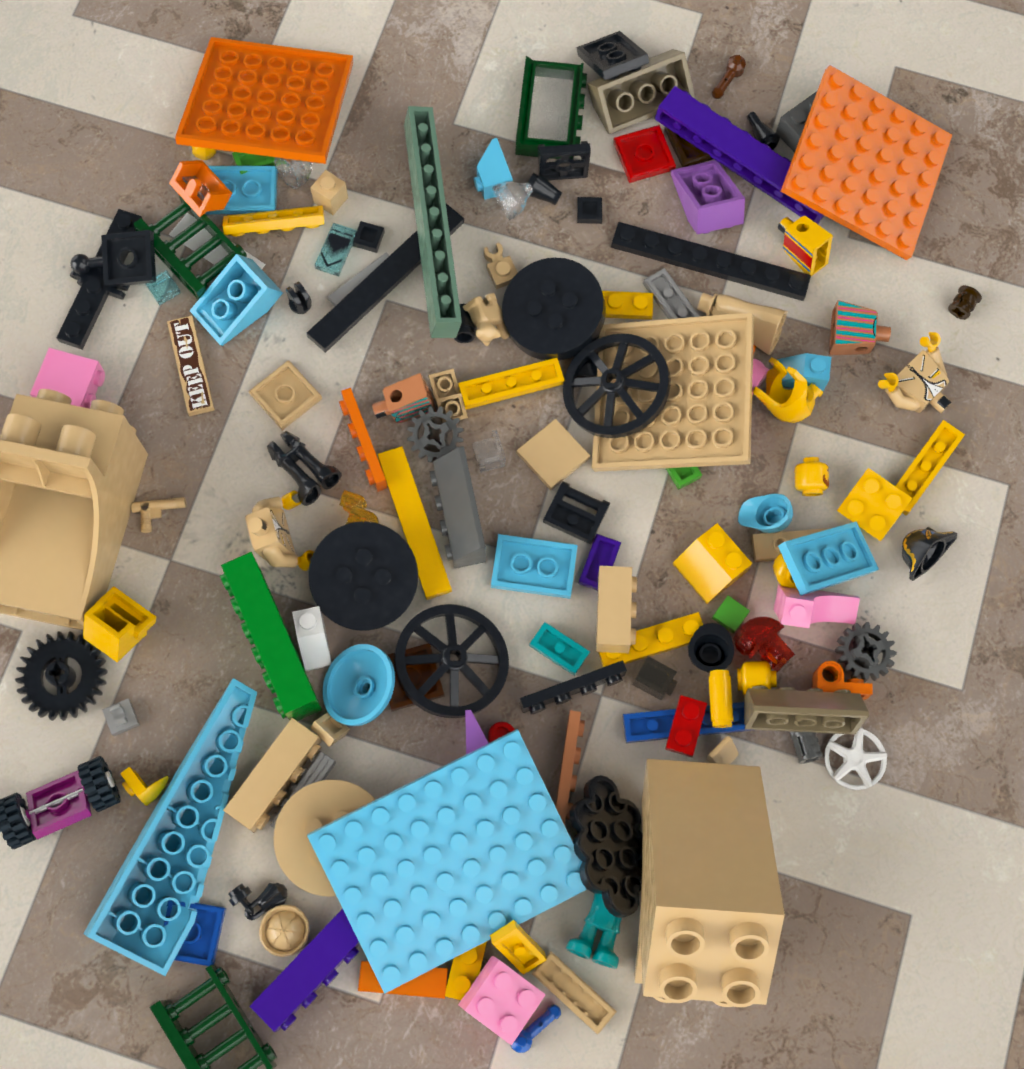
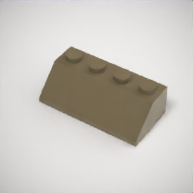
M675 49L649 58V63L643 65L639 70L619 74V77L616 79L604 80L601 77L587 83L592 105L608 134L615 133L656 116L658 106L674 86L687 91L691 97L696 99L685 52Z
M754 686L748 688L744 696V727L750 730L856 734L869 717V711L861 695L844 689L835 692H823L819 688L796 691L793 687H782L779 690L768 689L766 686Z

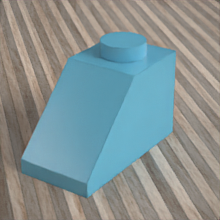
M497 138L491 140L477 165V177H474L477 192H482L484 200L511 193L513 188V178Z
M804 353L777 359L786 369L788 367L796 369L807 380V386L813 383L824 391L829 382L832 357ZM787 372V375L782 379V386L794 388L795 380Z

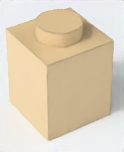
M327 170L310 187L313 202L318 206L323 205V209L332 215L348 199L346 182Z

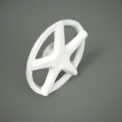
M860 728L854 735L852 747L847 748L834 742L844 734H834L828 741L824 753L825 765L830 776L841 786L852 790L867 789L875 785L882 778L887 765V753L880 740L871 732ZM863 735L870 738L876 744L879 752H865L863 750ZM830 749L843 757V764L835 773L829 762ZM881 760L880 770L876 777L871 780L866 764ZM853 770L858 773L864 784H848L842 781L841 778Z

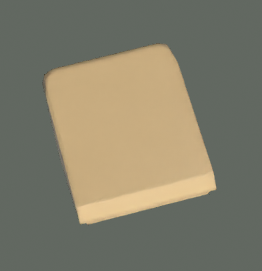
M726 736L708 754L706 760L709 763L731 764L738 756V751L732 738Z

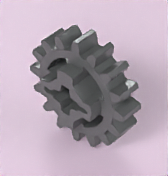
M429 406V413L427 414L420 410L419 415L421 418L412 417L411 420L415 423V426L407 428V430L413 432V436L407 438V441L415 443L411 450L416 451L419 449L418 457L420 459L428 455V462L430 463L433 462L434 457L438 459L458 448L456 446L457 442H464V439L459 437V433H462L464 428H457V424L461 421L460 418L452 419L453 411L451 410L444 414V407L441 406L437 412H435L432 406ZM432 417H441L447 422L441 425L435 424ZM423 424L425 427L424 435L419 438V430ZM431 427L442 431L439 434L441 442H438L436 439H430V436L433 434ZM453 430V438L449 445L447 436ZM431 444L436 445L441 452H431L425 449V447Z
M866 622L862 628L858 623H855L852 626V630L847 628L843 632L844 636L838 638L837 642L842 646H838L835 649L836 653L841 654L837 663H844L846 665L843 668L844 673L849 670L852 671V679L861 675V679L864 682L869 679V676L873 681L879 679V674L885 676L889 672L886 667L891 668L895 664L890 659L897 655L896 651L890 650V647L895 642L887 641L888 631L883 634L879 632L880 625L871 629L869 622ZM854 639V648L849 651V644ZM861 650H869L870 655H868L867 653L863 654ZM880 653H882V661L878 666L877 663H879V660L877 657Z

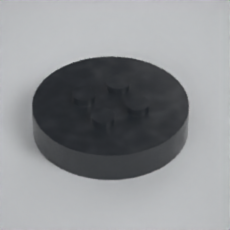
M566 258L541 259L524 267L510 281L502 302L504 324L513 342L523 352L540 360L558 358V361L576 356L583 348L597 339L604 325L606 315L604 296L596 277L582 264Z
M353 522L330 532L317 546L309 566V586L317 606L320 607L322 613L331 621L352 630H375L394 622L410 606L418 586L417 561L408 543L394 530L374 522Z

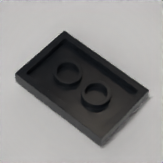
M621 31L576 47L578 56L604 80L616 79L619 77V74L639 70L643 65L649 63L648 54Z

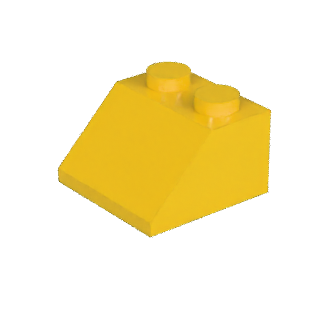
M718 523L697 538L673 562L676 569L706 604L746 574L753 564Z

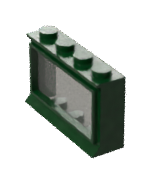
M526 56L515 155L538 157V144H544V146L580 144L581 137L576 136V131L582 130L583 115H578L579 109H584L585 94H580L581 88L586 89L587 73H583L584 63L576 65L537 61ZM553 157L550 159H560L561 157Z

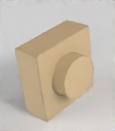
M328 712L315 720L310 727L329 747L345 737L350 730L346 725L333 719Z

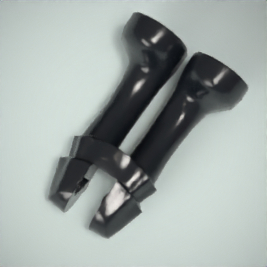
M285 431L280 435L291 450L285 454L274 441L267 445V449L272 460L277 462L278 467L283 468L296 481L299 487L297 497L304 506H308L319 498L321 488L314 479L308 476L296 464L298 460L305 464L314 474L319 484L326 490L334 487L341 479L342 474L334 466L324 465L306 449V445L299 441V437Z

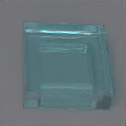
M167 270L156 276L155 283H145L159 306L181 293Z

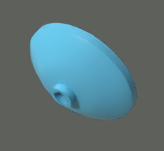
M358 644L347 648L334 659L328 668L323 682L324 705L333 719L344 725L361 726L371 722L383 712L392 697L395 686V671L388 655L373 645Z

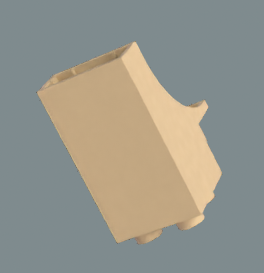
M40 389L37 398L16 394L10 414L6 417L0 435V614L83 631L84 614L107 593L130 517L131 503L135 500L148 453L136 436L137 430L128 423L123 415L124 409L117 404L105 400H93L90 409L71 405L72 400L70 397L50 389Z
M647 759L641 800L643 843L642 889L638 947L634 973L635 983L643 984V996L654 997L663 1003L704 1000L713 1001L722 1007H747L752 1004L766 1005L785 914L760 766Z

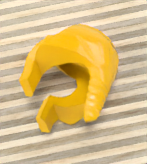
M771 357L769 363L773 368L767 371L766 393L755 386L753 390L754 395L777 419L790 423L804 420L812 413L815 399L817 396L820 397L823 391L813 383L807 386V380L796 369L791 367L786 369L778 360ZM787 372L795 380L794 388L789 390L783 389L782 379L787 375Z

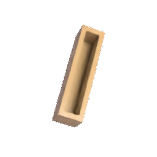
M291 718L223 811L253 833L257 829L262 830L271 818L268 814L275 805L279 807L287 797L286 789L292 782L297 783L305 770L303 766L309 759L313 760L315 755L320 752L322 748L320 746L322 742L320 737Z

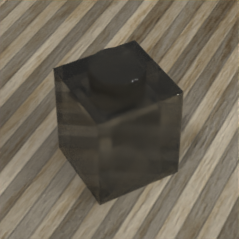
M647 656L634 680L633 686L662 700L665 694L671 696L678 682L673 679L677 671Z

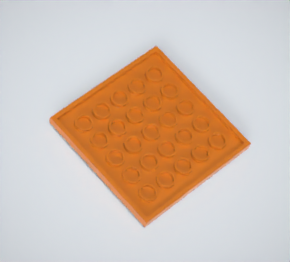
M211 37L175 136L176 144L326 164L353 66V55Z
M829 65L824 71L780 192L901 258L908 260L913 255L952 134Z

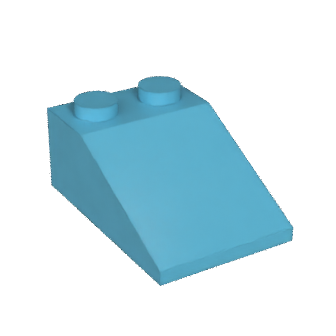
M236 254L190 309V312L211 336L223 346L267 313L283 292L253 259Z

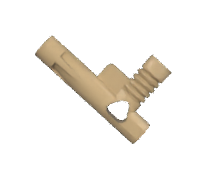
M185 497L131 503L132 513L140 512L142 533L152 532L151 519L161 518L162 510L186 508ZM143 506H148L146 510H142Z

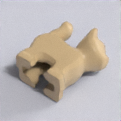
M494 293L487 294L483 300L481 296L475 297L463 306L464 310L470 314L472 322L476 326V337L485 346H488L495 338L507 339L510 336L504 324L502 308L497 303Z

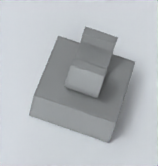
M129 698L102 709L113 736L140 726Z

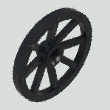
M632 334L604 336L588 344L571 361L564 377L563 400L572 419L586 432L603 438L629 436L647 427L664 408L671 386L670 371L663 355L650 341ZM619 346L611 369H608L597 353L610 347ZM628 346L639 348L649 354L621 370ZM589 359L592 360L602 373L601 377L577 378L581 368ZM654 362L658 366L659 383L628 378ZM613 379H616L615 383H610ZM600 386L577 409L574 400V387ZM628 388L657 392L654 401L644 413L627 393ZM607 394L604 426L584 418L583 416ZM616 397L622 398L635 415V420L613 426Z
M445 604L420 612L405 626L395 647L394 668L402 690L416 706L435 716L462 718L465 717V710H471L473 714H476L490 705L499 695L507 679L509 656L506 643L500 631L487 617L469 607ZM445 616L448 645L444 644L421 625L431 619ZM454 616L471 621L478 626L461 645L457 644ZM415 632L438 650L440 654L405 656V651L410 636ZM485 632L493 643L497 656L468 654L466 651ZM450 654L456 655L458 660L451 661ZM439 663L440 667L417 690L409 678L406 666ZM466 663L498 665L497 675L491 689L483 683ZM460 671L483 696L476 702L464 706H459ZM445 673L450 674V706L435 703L424 696Z

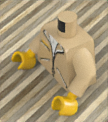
M929 332L930 341L928 337H921V346L928 349L926 351L922 350L898 375L895 373H884L887 380H879V388L885 389L895 407L921 413L931 404L937 411L942 413L952 403L941 393L948 385L949 379L939 347H937L941 340L938 333Z
M293 490L281 498L278 496L258 501L253 507L252 513L245 516L254 551L272 567L295 568L298 565L300 569L308 571L311 562L309 559L312 558L314 551L308 550L300 557H297L285 513L282 510V507L286 510H291L301 504V502L296 503L292 500V496L298 494V492Z

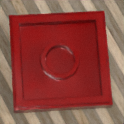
M660 125L614 137L613 144L629 183L667 173L676 168L675 161Z

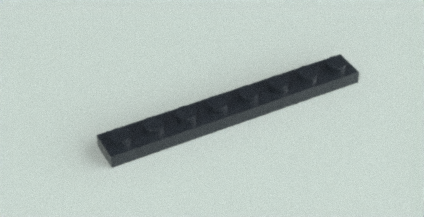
M618 222L611 248L800 301H804L811 278L809 274Z

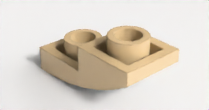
M454 369L428 375L437 409L440 406L444 407V414L450 410L453 411L452 419L460 418L462 420L468 418ZM441 418L442 423L447 422L445 419Z

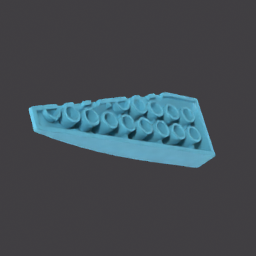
M234 678L229 683L174 774L83 933L88 938L166 976L196 919L197 909L189 907L190 904L199 903L200 897H202L206 874L212 860V852L225 813L223 810L228 802V794L236 773L235 768L238 757L242 751L244 735L249 725L257 696V691ZM168 900H172L176 905L172 906L170 917H165ZM179 901L185 902V907H182ZM164 921H169L167 925L163 926Z

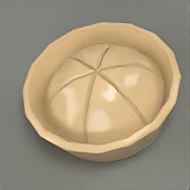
M280 905L269 910L261 920L259 928L260 941L264 948L271 954L280 957L291 956L300 951L306 944L310 932L309 921L305 914L297 907L291 905Z

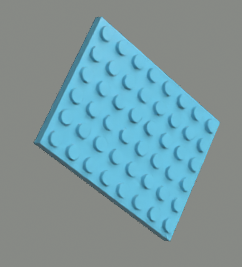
M518 729L307 834L384 994L490 940L492 933L511 921L515 920L518 924H521L587 890L580 878L582 861L574 852V844Z

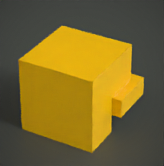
M113 586L84 614L83 638L118 662L147 635V631L156 623V616Z

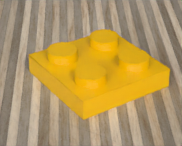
M868 468L837 511L852 522L857 521L859 527L881 541L913 498Z

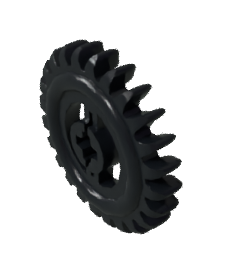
M60 631L57 632V640H54L50 634H47V644L36 639L39 649L35 650L27 647L31 657H20L27 665L26 667L16 668L18 672L24 674L23 677L15 678L17 683L24 684L23 687L17 689V692L19 694H27L21 699V702L24 704L32 703L28 708L31 712L40 709L38 712L40 718L45 717L48 713V718L51 721L55 720L58 714L62 721L67 719L68 713L73 718H76L78 716V709L86 713L88 711L87 703L96 704L93 696H101L103 694L98 687L107 683L104 679L100 678L108 673V670L105 668H100L105 664L106 660L104 658L97 659L101 651L98 648L92 650L94 645L89 642L85 644L82 634L78 636L76 641L75 635L71 631L68 633L67 639H65ZM68 658L76 660L82 671L81 681L71 693H69V688L76 681V672L68 665ZM44 671L47 681L57 688V695L49 693L44 687Z

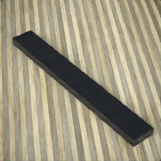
M446 204L451 236L464 223V218ZM417 231L307 332V337L326 353L421 264Z

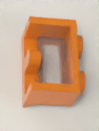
M202 160L180 161L169 183L199 217L208 211L224 210L232 195V192Z

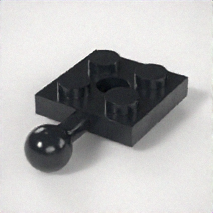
M142 230L101 235L102 257L89 258L84 254H77L72 257L70 262L72 270L77 274H86L91 268L103 267L104 286L108 288L155 283L154 232ZM132 252L134 255L133 262L125 265V255Z

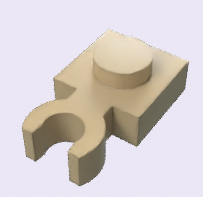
M496 243L497 253L491 254L487 247L484 248V257L488 262H491L487 264V271L496 290L509 285L510 281L518 273L511 257L503 258V247L500 243Z

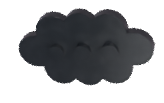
M602 775L595 776L585 784L584 799L576 802L570 810V822L577 832L573 839L574 852L582 861L580 878L586 889L592 893L602 894L604 905L609 913L615 917L624 918L632 915L638 909V892H641L643 843L642 832L639 830L641 814L633 802L620 798L617 786L611 779Z

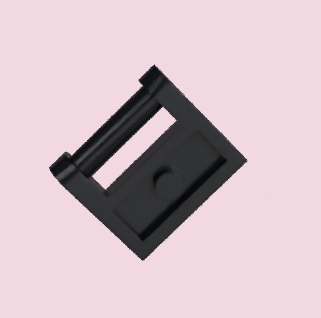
M562 481L543 519V523L591 545L611 503L606 500H597L571 488L569 483ZM566 496L596 510V515L563 501L564 497Z

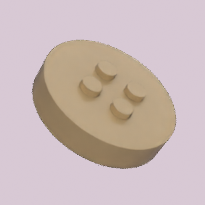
M342 780L318 781L297 791L281 809L275 824L273 837L277 861L288 879L308 893L327 897L336 896L307 834L374 801V797L363 788Z

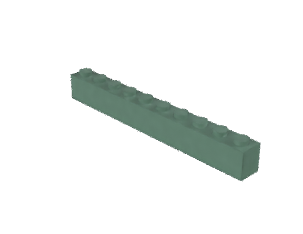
M408 106L404 131L430 337L456 338L462 320L433 107Z

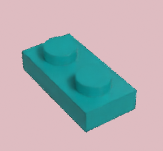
M546 622L543 623L529 644L531 648L574 676L590 654V651Z

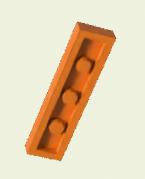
M352 389L342 390L343 400L339 401L343 415H349L351 423L347 425L352 439L357 438L360 446L356 447L361 462H367L369 469L365 470L368 482L370 485L375 484L378 492L387 489L384 473Z

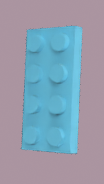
M857 521L785 541L778 545L800 596L879 570Z

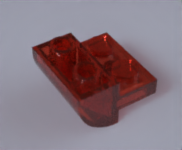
M755 617L748 620L733 637L734 645L742 655H747L751 659L759 653L761 661L768 662L770 668L774 669L776 673L795 655L778 636L785 626L770 617Z

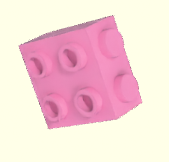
M49 348L30 395L37 398L40 389H50L70 397L72 400L71 405L90 409L91 402L96 400L98 387H101L104 383L105 371L97 360Z

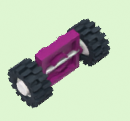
M98 756L78 765L77 771L27 792L28 806H26L24 798L22 799V796L17 792L0 799V832L3 834V839L7 841V845L11 846V849H17L36 839L38 840L92 816L89 802L92 803V807L96 812L120 803L118 787L104 758Z

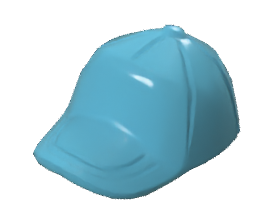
M769 494L750 498L741 506L738 522L742 526L755 528L764 533L780 532L786 529L792 521L793 509L791 502L782 494Z

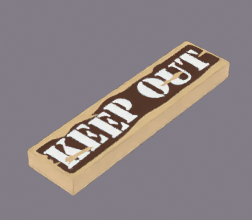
M193 316L167 321L188 415L194 416L214 411L215 408Z

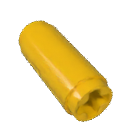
M728 670L710 671L709 696L712 726L714 728L732 727L731 676H729Z

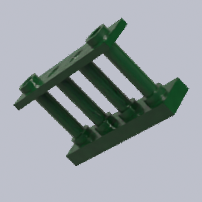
M179 195L182 204L154 225L152 223L147 225L142 218L133 225L136 231L151 230L154 232L155 254L192 295L199 300L206 291L205 288L208 287L207 283L218 276L236 254L247 257V254L239 244L235 246L206 214L199 217ZM188 211L197 219L196 222L169 242L167 240L163 242L159 238L161 236L160 232ZM205 228L213 236L185 259L183 257L179 259L175 255V250L202 229ZM219 245L228 252L227 256L201 276L199 274L194 276L190 271L192 270L191 266Z
M210 965L205 968L211 978L175 1003L159 1000L149 1007L186 1069H210V1065L247 1038L257 1054L236 1069H257L263 1064L266 1069H274L277 1066L274 1062L277 1058L276 1053L269 1043L264 1045L228 987L227 984L230 982V979L222 967L217 969L216 966ZM218 988L226 1003L191 1028L185 1027L183 1029L177 1020L180 1017V1013ZM233 1013L241 1029L207 1053H200L198 1055L192 1045L196 1042L195 1039Z

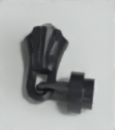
M269 883L262 894L252 903H249L246 899L252 893L248 886L245 888L243 884H240L228 893L232 906L241 902L245 908V917L251 921L259 918L270 909L285 904L288 897L287 888L279 883ZM259 905L261 910L254 914L253 908Z

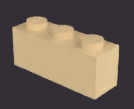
M599 566L596 652L629 653L630 646L636 643V628H631V618L636 619L637 603L632 602V593L637 591V577L632 576V567Z

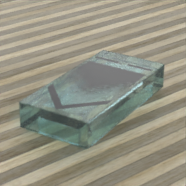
M333 223L316 260L315 269L339 277L352 248L357 230Z

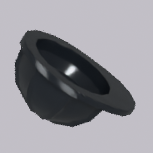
M707 623L700 626L688 645V656L692 664L707 673L713 670L726 669L734 657V645L728 630L716 623Z

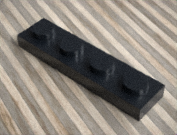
M622 660L521 697L519 704L522 712L530 711V714H536L545 710V705L555 702L556 705H560L572 699L571 696L581 692L582 696L588 695L597 690L596 686L607 683V686L615 685L623 681L622 677L627 672L626 666Z

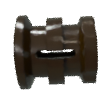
M963 285L958 289L959 294L955 296L948 310L956 318L966 320L971 315L970 312L975 309L976 304L980 303L982 296L973 287Z

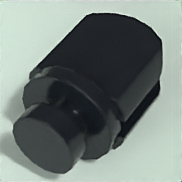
M298 281L294 283L296 293L290 286L286 288L289 307L294 313L305 314L310 310L312 301L303 285Z

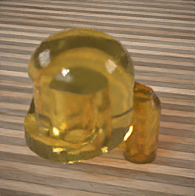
M347 490L343 491L339 506H342L349 513L346 524L364 521L379 524L375 513L365 509L367 505L363 496Z

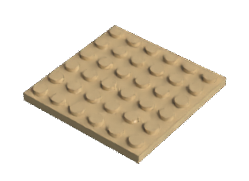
M752 312L603 325L599 338L612 334H632L642 337L655 345L668 365L671 386L664 408L655 420L644 429L620 438L593 436L592 469L594 472L750 464L754 315ZM619 346L610 347L598 352V356L608 369H611ZM628 346L621 370L649 354L639 348ZM654 362L628 378L659 383L658 366ZM597 369V377H601L602 373ZM613 379L610 383H615L616 379ZM628 388L627 393L643 413L650 407L657 392ZM607 394L595 404L594 423L604 426ZM616 397L613 426L635 420V415L622 398Z

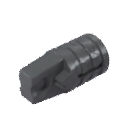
M790 731L799 764L810 763L823 758L816 733Z

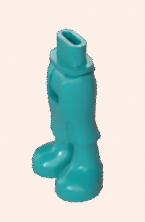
M595 893L591 910L584 919L586 923L578 938L570 939L565 949L579 957L589 959L597 930L603 931L592 961L605 967L617 969L619 958L613 949L616 935L620 934L622 918L615 917L609 913L604 905L602 894Z

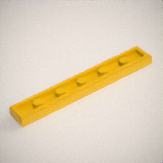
M403 446L379 453L378 458L406 541L417 561L418 576L426 600L452 592Z

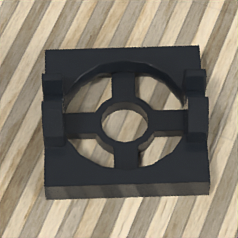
M581 141V144L558 146L538 144V175L541 174L548 181L588 177L591 148L590 143L587 141ZM569 156H580L581 160H573ZM561 157L555 162H546L549 158ZM564 163L570 164L569 166H566V167H560V166H559L560 164H564Z

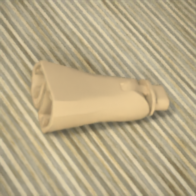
M706 293L701 295L697 310L706 313V316L752 312L754 315L753 345L768 355L772 354L779 341L782 326L788 311L753 304L729 295L714 294L711 296Z

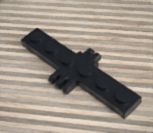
M118 209L107 234L136 231L133 224L142 216ZM102 244L95 257H102ZM103 267L91 268L86 274H77L73 270L71 271L70 277L78 280L77 284L81 288L56 337L59 342L83 350L108 295L121 300L124 299L126 294L118 289L128 291L130 285L109 288L104 286Z

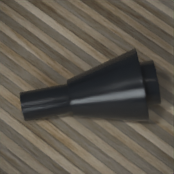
M755 112L749 113L747 119L753 127L755 139L774 150L777 147L780 136L761 122Z

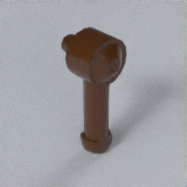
M734 55L729 58L726 67L727 72L717 87L712 90V96L715 99H721L733 78L743 74L746 62L742 56Z

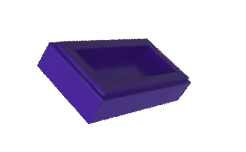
M596 534L578 584L598 591L599 566L614 565L622 542Z

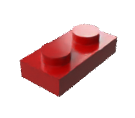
M680 695L665 750L693 757L707 706L706 702Z

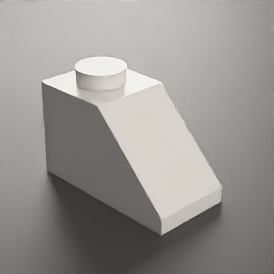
M320 607L293 611L296 636L305 671L330 666L332 660Z

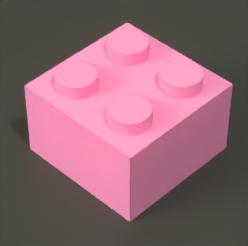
M491 956L458 1005L512 1045L546 994L502 961Z

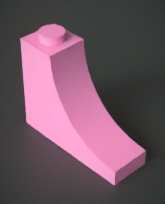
M778 584L774 612L781 624L809 628L810 624L817 622L855 624L860 598L854 595L821 590L800 596L798 589L783 587Z

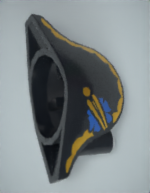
M927 527L926 529L915 530L907 534L902 542V558L910 569L909 579L914 581L935 565L957 539V533L953 531L936 532Z

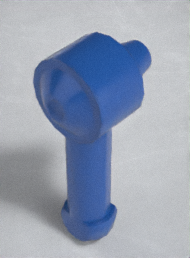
M554 1004L548 1006L547 1011L529 1027L520 1032L514 1043L510 1045L511 1048L518 1053L528 1051L531 1048L532 1039L553 1020L560 1017L561 1009L559 1006Z

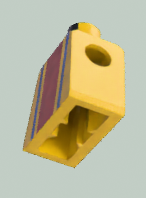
M802 216L795 222L789 217L781 220L778 229L785 235L784 251L805 274L813 276L828 264L833 235L807 216Z

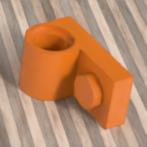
M825 661L813 673L812 688L822 689L823 692L849 690L851 693H859L864 700L873 695L872 683H864L863 679L857 678L848 679L847 682H844L843 668L835 661ZM825 670L831 672L834 678L833 682L826 681L823 678L822 672Z

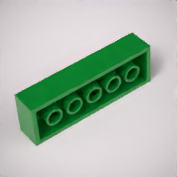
M249 552L222 564L221 567L224 574L220 575V578L230 597H235L230 599L235 613L238 614L241 621L245 620L244 623H241V627L250 644H255L256 646L251 648L257 663L261 669H266L262 676L271 693H276L277 697L273 698L278 713L281 714L283 719L287 717L289 720L293 718L299 721L321 711L322 708L253 553Z

